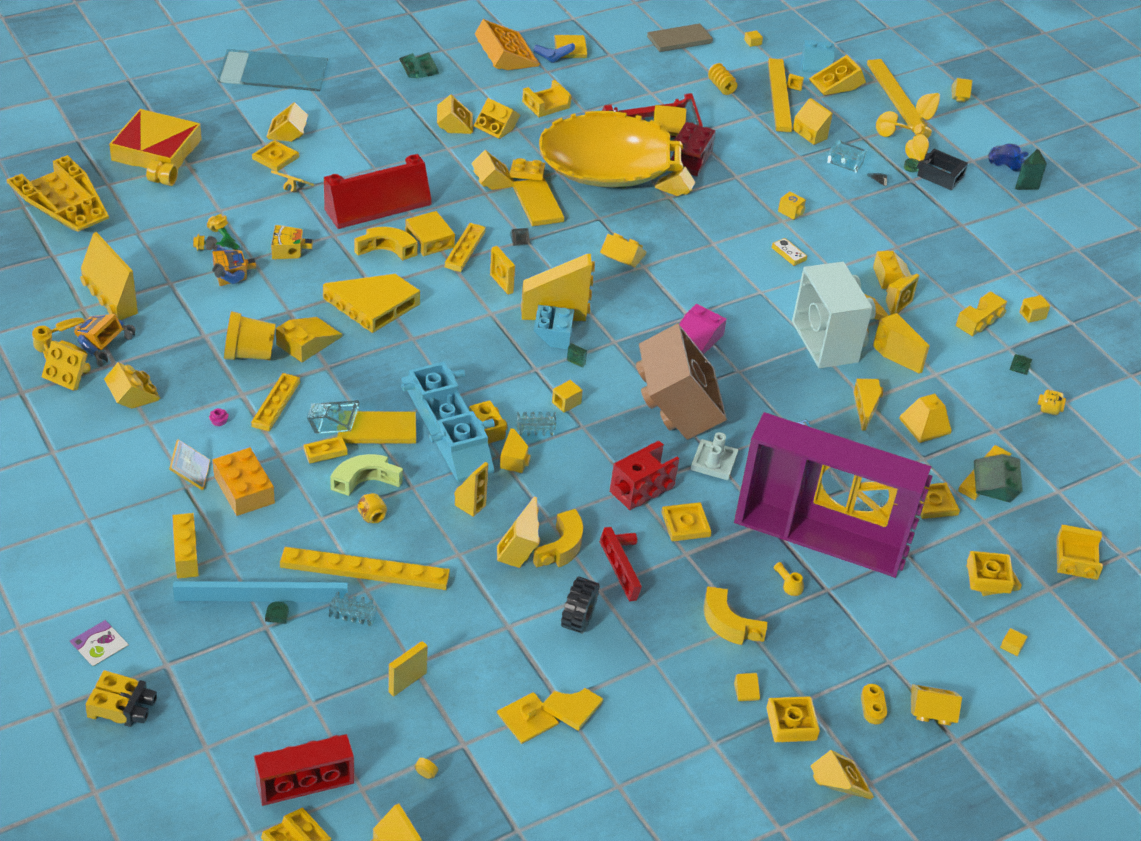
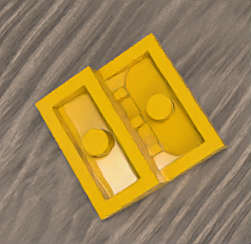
M554 35L555 49L571 43L575 44V50L561 58H587L584 35Z
M303 807L285 815L282 823L263 831L261 836L263 841H331L330 836Z

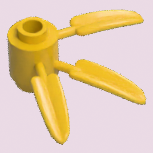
M81 317L67 319L57 323L56 328L52 330L47 326H37L32 331L34 348L42 352L46 359L51 341H53L52 333L67 330L84 323L85 320ZM60 341V343L86 353L85 350L72 343Z

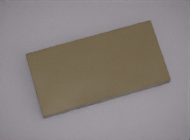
M700 23L647 32V37L659 52L710 44L713 41V38Z

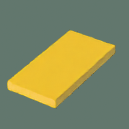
M543 178V181L530 179L513 182L512 187L531 226L564 222V215L545 178Z
M338 411L337 437L342 436L344 443L416 444V412Z

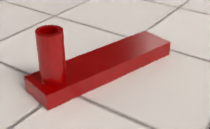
M604 527L599 542L629 602L637 601L642 586L622 546L636 545L637 535L636 533L615 535L612 527Z

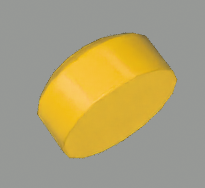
M419 758L415 764L416 771L424 778L433 779L438 772V767L428 759Z

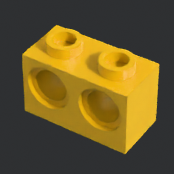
M490 400L469 406V411H473L482 422L490 419L494 420L495 427L484 429L488 436V444L505 439L506 430H508L507 422L501 418L498 408L494 407Z

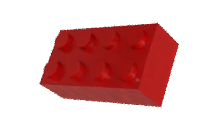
M347 734L335 735L327 739L310 741L297 746H288L284 749L263 752L254 756L256 785L262 806L354 784V755Z

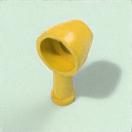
M782 562L775 564L773 569L785 580L783 584L784 591L791 596L802 594L804 590L802 575L797 572L789 574Z

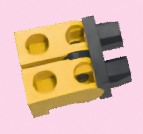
M103 670L85 704L87 718L96 720L97 717H102L116 723H124V726L131 727L133 722L145 724L149 715V709L142 707V705L154 706L157 700V692L148 689L146 681H137L133 678Z

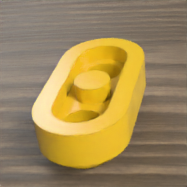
M876 684L865 685L861 693L864 718L871 724H881L885 721L887 715L884 691Z

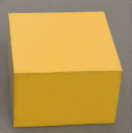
M756 30L745 32L744 40L752 47L762 45L763 37Z
M1010 628L1000 648L1018 657L1028 636Z

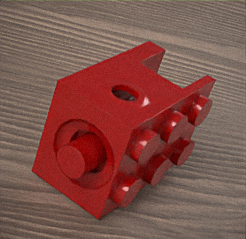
M659 440L613 464L610 492L629 510L641 506L646 501L656 498L659 494L669 491L675 486L679 458L675 457L661 464L664 444Z

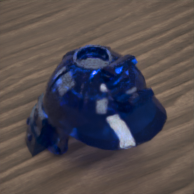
M1005 144L991 148L988 153V159L990 164L993 162L996 166L1005 164L1011 170L1019 172L1022 171L1023 165L1028 163V160H1025L1023 157H1027L1029 153L1023 152L1017 144Z

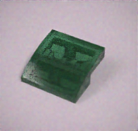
M429 52L418 57L411 53L399 58L409 78H422L439 74Z

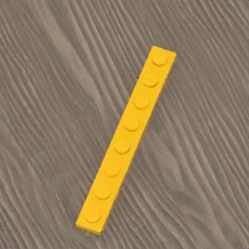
M284 547L280 560V568L441 590L447 589L450 569L291 547Z

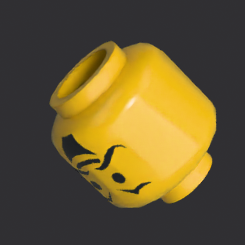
M1047 389L1044 395H1039L1037 405H1041L1040 409L1043 413L1058 415L1064 410L1066 398H1064L1062 392Z

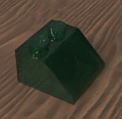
M1000 454L974 460L977 494L1010 503L1023 492L1019 458Z

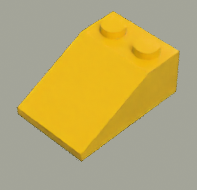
M845 55L809 78V81L823 95L851 91L866 83L862 69L848 55Z
M898 313L879 319L873 347L883 357L919 374L922 373L930 345Z
M318 317L291 319L275 328L276 345L300 362L306 361L343 337L342 333Z

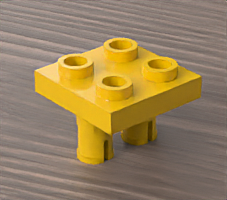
M51 341L41 377L73 391L78 390L82 374H87L91 370L90 364L86 363L88 354L58 341Z

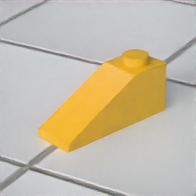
M857 378L853 393L861 429L866 431L878 406L879 399L883 397V387H880L879 379Z
M487 462L477 468L454 493L455 506L472 517L486 506L489 465Z

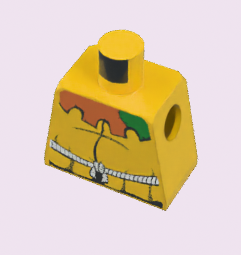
M275 225L271 244L272 259L300 258L302 249H312L313 239L303 238L302 229Z

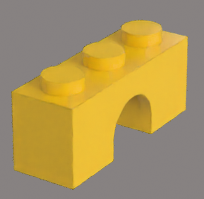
M990 291L980 298L977 309L968 306L959 313L956 326L973 337L978 332H982L988 325H992L996 319L1004 316L1007 301Z
M194 513L172 515L177 579L198 577Z

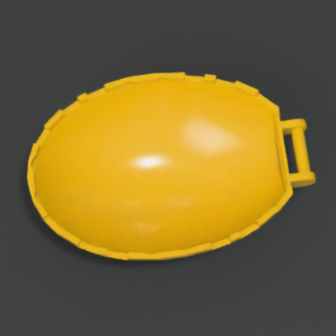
M587 111L585 115L576 116L574 113L571 114L570 118L563 120L561 117L552 122V126L548 129L545 128L539 139L540 153L550 167L564 177L586 185L612 188L627 187L648 182L666 171L678 172L683 169V163L681 162L682 142L670 141V134L662 129L661 124L653 120L650 122L642 120V116L638 115L634 118L626 116V113L613 111ZM670 151H675V161H670Z

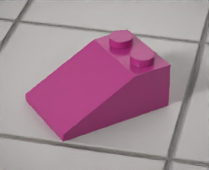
M695 304L685 314L679 325L704 355L724 335L727 319L699 304Z

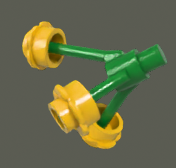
M218 214L210 217L207 222V228L213 232L219 231L223 236L222 240L217 242L216 245L219 244L222 247L226 246L229 249L238 250L240 246L225 228L228 224L227 216ZM197 234V237L193 239V247L197 248V251L204 250V245L206 244L205 236Z

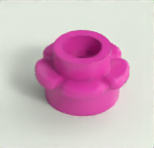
M221 408L214 409L209 415L210 421L215 426L226 424L229 417L227 412Z

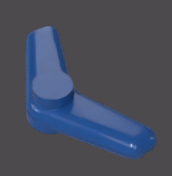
M573 43L555 50L540 45L534 46V52L551 63L556 62L559 58L575 50V44Z

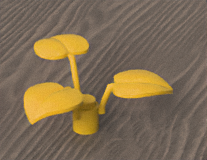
M926 94L918 100L916 112L920 114L919 118L923 124H918L912 128L896 123L898 115L895 112L887 111L881 114L876 121L875 127L877 132L883 137H889L895 132L896 126L914 131L917 136H914L912 140L906 143L905 152L913 161L919 162L923 160L929 148L928 138L932 133L931 128L927 126L928 123L924 119L930 120L935 115L940 101V94Z

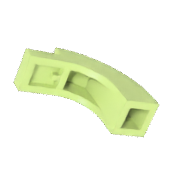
M375 454L355 456L341 463L330 476L331 490L349 496L359 483L367 480H378L400 487L403 482V468L389 464L388 457Z

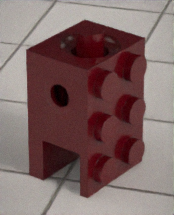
M685 122L674 141H680L683 144V149L681 150L683 167L687 168L690 175L698 177L713 152L716 130ZM673 151L670 161H675V151Z

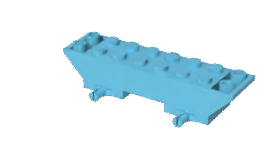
M445 362L408 370V376L401 378L403 382L401 388L403 392L408 391L431 433L429 435L431 443L436 442L456 481H465L485 462L489 464L488 474L494 473V466L488 446V436L484 429L495 427L493 419L483 422L479 420L473 411H469L460 396L455 379L465 377L464 369L452 371Z

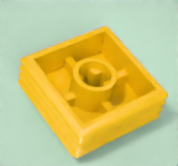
M970 551L967 559L970 588L979 592L1011 593L1014 577L1010 555Z
M810 696L768 699L766 708L774 742L817 740L820 729Z

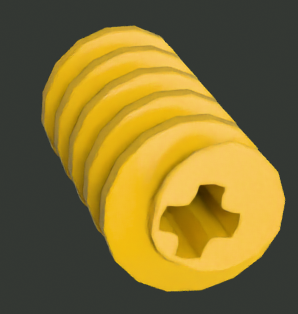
M716 63L709 69L708 78L722 94L729 95L736 90L738 86L736 79L723 64Z

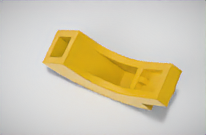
M373 227L366 229L365 235L354 238V252L358 256L378 249L390 250L397 254L402 261L417 256L418 242L409 233L397 228Z
M576 509L557 514L556 529L561 538L553 543L534 549L533 563L536 568L553 562L558 567H562L577 556L582 543L583 523Z
M707 586L704 600V616L708 625L716 634L727 641L742 645L743 639L764 642L768 622L746 619L734 614L727 604L728 589Z

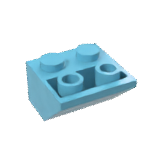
M538 305L534 332L550 347L569 349L574 309Z

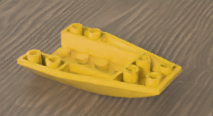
M68 155L53 161L54 172L32 181H29L23 174L6 180L26 202L71 230L79 232L109 219V215L87 173Z

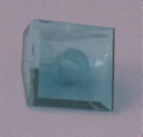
M359 400L311 404L307 420L315 434L351 431L360 402Z

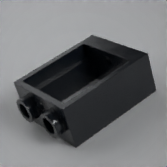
M933 149L930 153L926 154L923 160L919 161L917 176L952 190L965 176L968 162ZM932 165H935V166H937V167H939V168H942V169H944V170H946V171H949V172H951V174H949V173H947V172H945V171H942V170H940V169H938V168H935V167H933Z

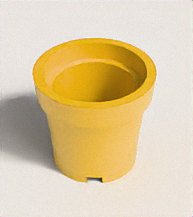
M231 311L224 359L271 360L276 324L244 317L241 313Z

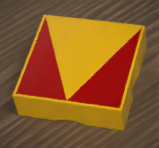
M139 109L109 144L111 161L147 168L151 160L162 161V164L170 163L177 165L179 169L187 155L202 140L201 125L197 122Z

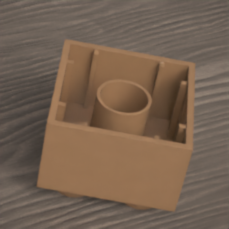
M679 323L639 343L642 360L636 362V368L643 381L647 383V386L641 389V393L649 408L653 409L658 406L661 409L660 415L668 430L672 431L677 428L688 440L727 420L715 369Z

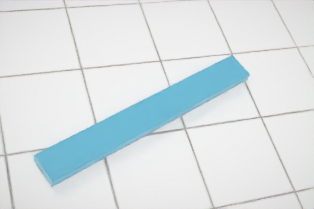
M174 581L173 593L174 601L348 602V583Z

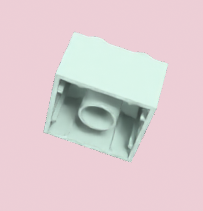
M844 261L804 267L792 319L793 325L818 368L858 363L862 347L868 345L867 327L869 320L874 319L876 314L873 299L866 298L861 290L859 277L851 274Z

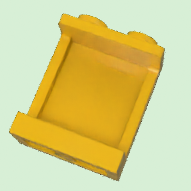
M552 80L551 88L535 93L529 87L523 88L522 102L538 117L570 108L571 94L556 80Z
M437 211L405 219V232L412 233L421 244L420 253L423 256L455 247V233Z
M1062 524L1056 538L1057 573L1098 580L1103 569V564L1099 563V543L1102 539V532Z

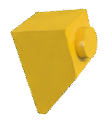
M957 78L951 86L952 99H956L957 102L968 101L971 95L972 80Z
M683 167L681 171H674L660 177L654 186L656 189L679 196L690 193L696 182L687 168Z
M510 428L501 452L500 468L523 473L525 466H529L531 455L528 454V445L515 429Z

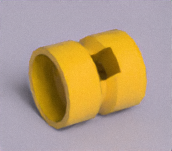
M151 160L147 167L146 177L148 181L161 182V184L173 186L177 179L178 168L174 164H162V161Z

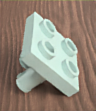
M721 432L715 434L713 442L701 439L691 465V470L728 480L738 454V449L725 446L726 435Z

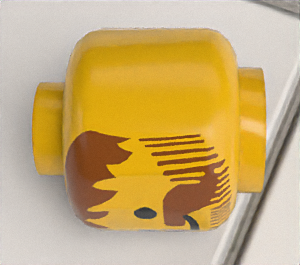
M375 493L362 496L357 504L358 512L367 523H379L385 518L387 513L386 504Z

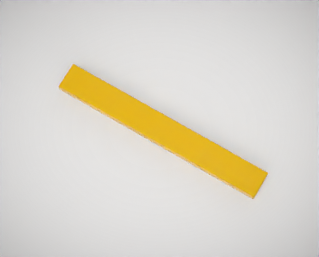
M769 58L768 69L775 129L779 132H791L792 123L783 59Z
M882 59L868 60L867 66L907 125L914 128L918 124H923L919 118L920 114L916 112V108Z

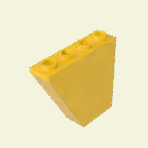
M585 254L523 280L522 320H535L538 305L574 309L573 321H586L587 314H590V303H588V300L592 299V290L589 289L590 286H593V275H591V272L595 271V261H591V254Z
M397 274L325 283L323 284V299L335 306L339 311L345 313L352 320H355L363 328L374 333L420 305V290Z

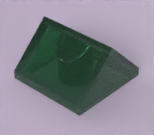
M1036 149L1022 163L1015 186L1016 190H1039L1047 165L1040 150Z

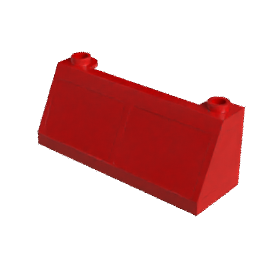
M412 154L406 157V164L344 179L338 174L325 176L324 210L337 229L430 206L431 194L426 166L419 154Z

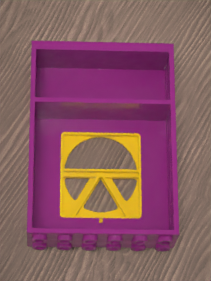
M763 412L751 437L734 523L896 578L898 570L903 571L906 562L903 557L907 558L911 546L907 544H912L915 535L912 529L916 530L919 518L916 515H921L924 506L920 502H925L928 489H925V487L929 488L933 477L929 475L931 466ZM830 467L854 475L846 507L834 501L823 487L822 476ZM862 478H865V479L874 481V482H862V483H861ZM888 489L889 499L883 507H880L862 491ZM857 497L871 507L873 511L854 510Z

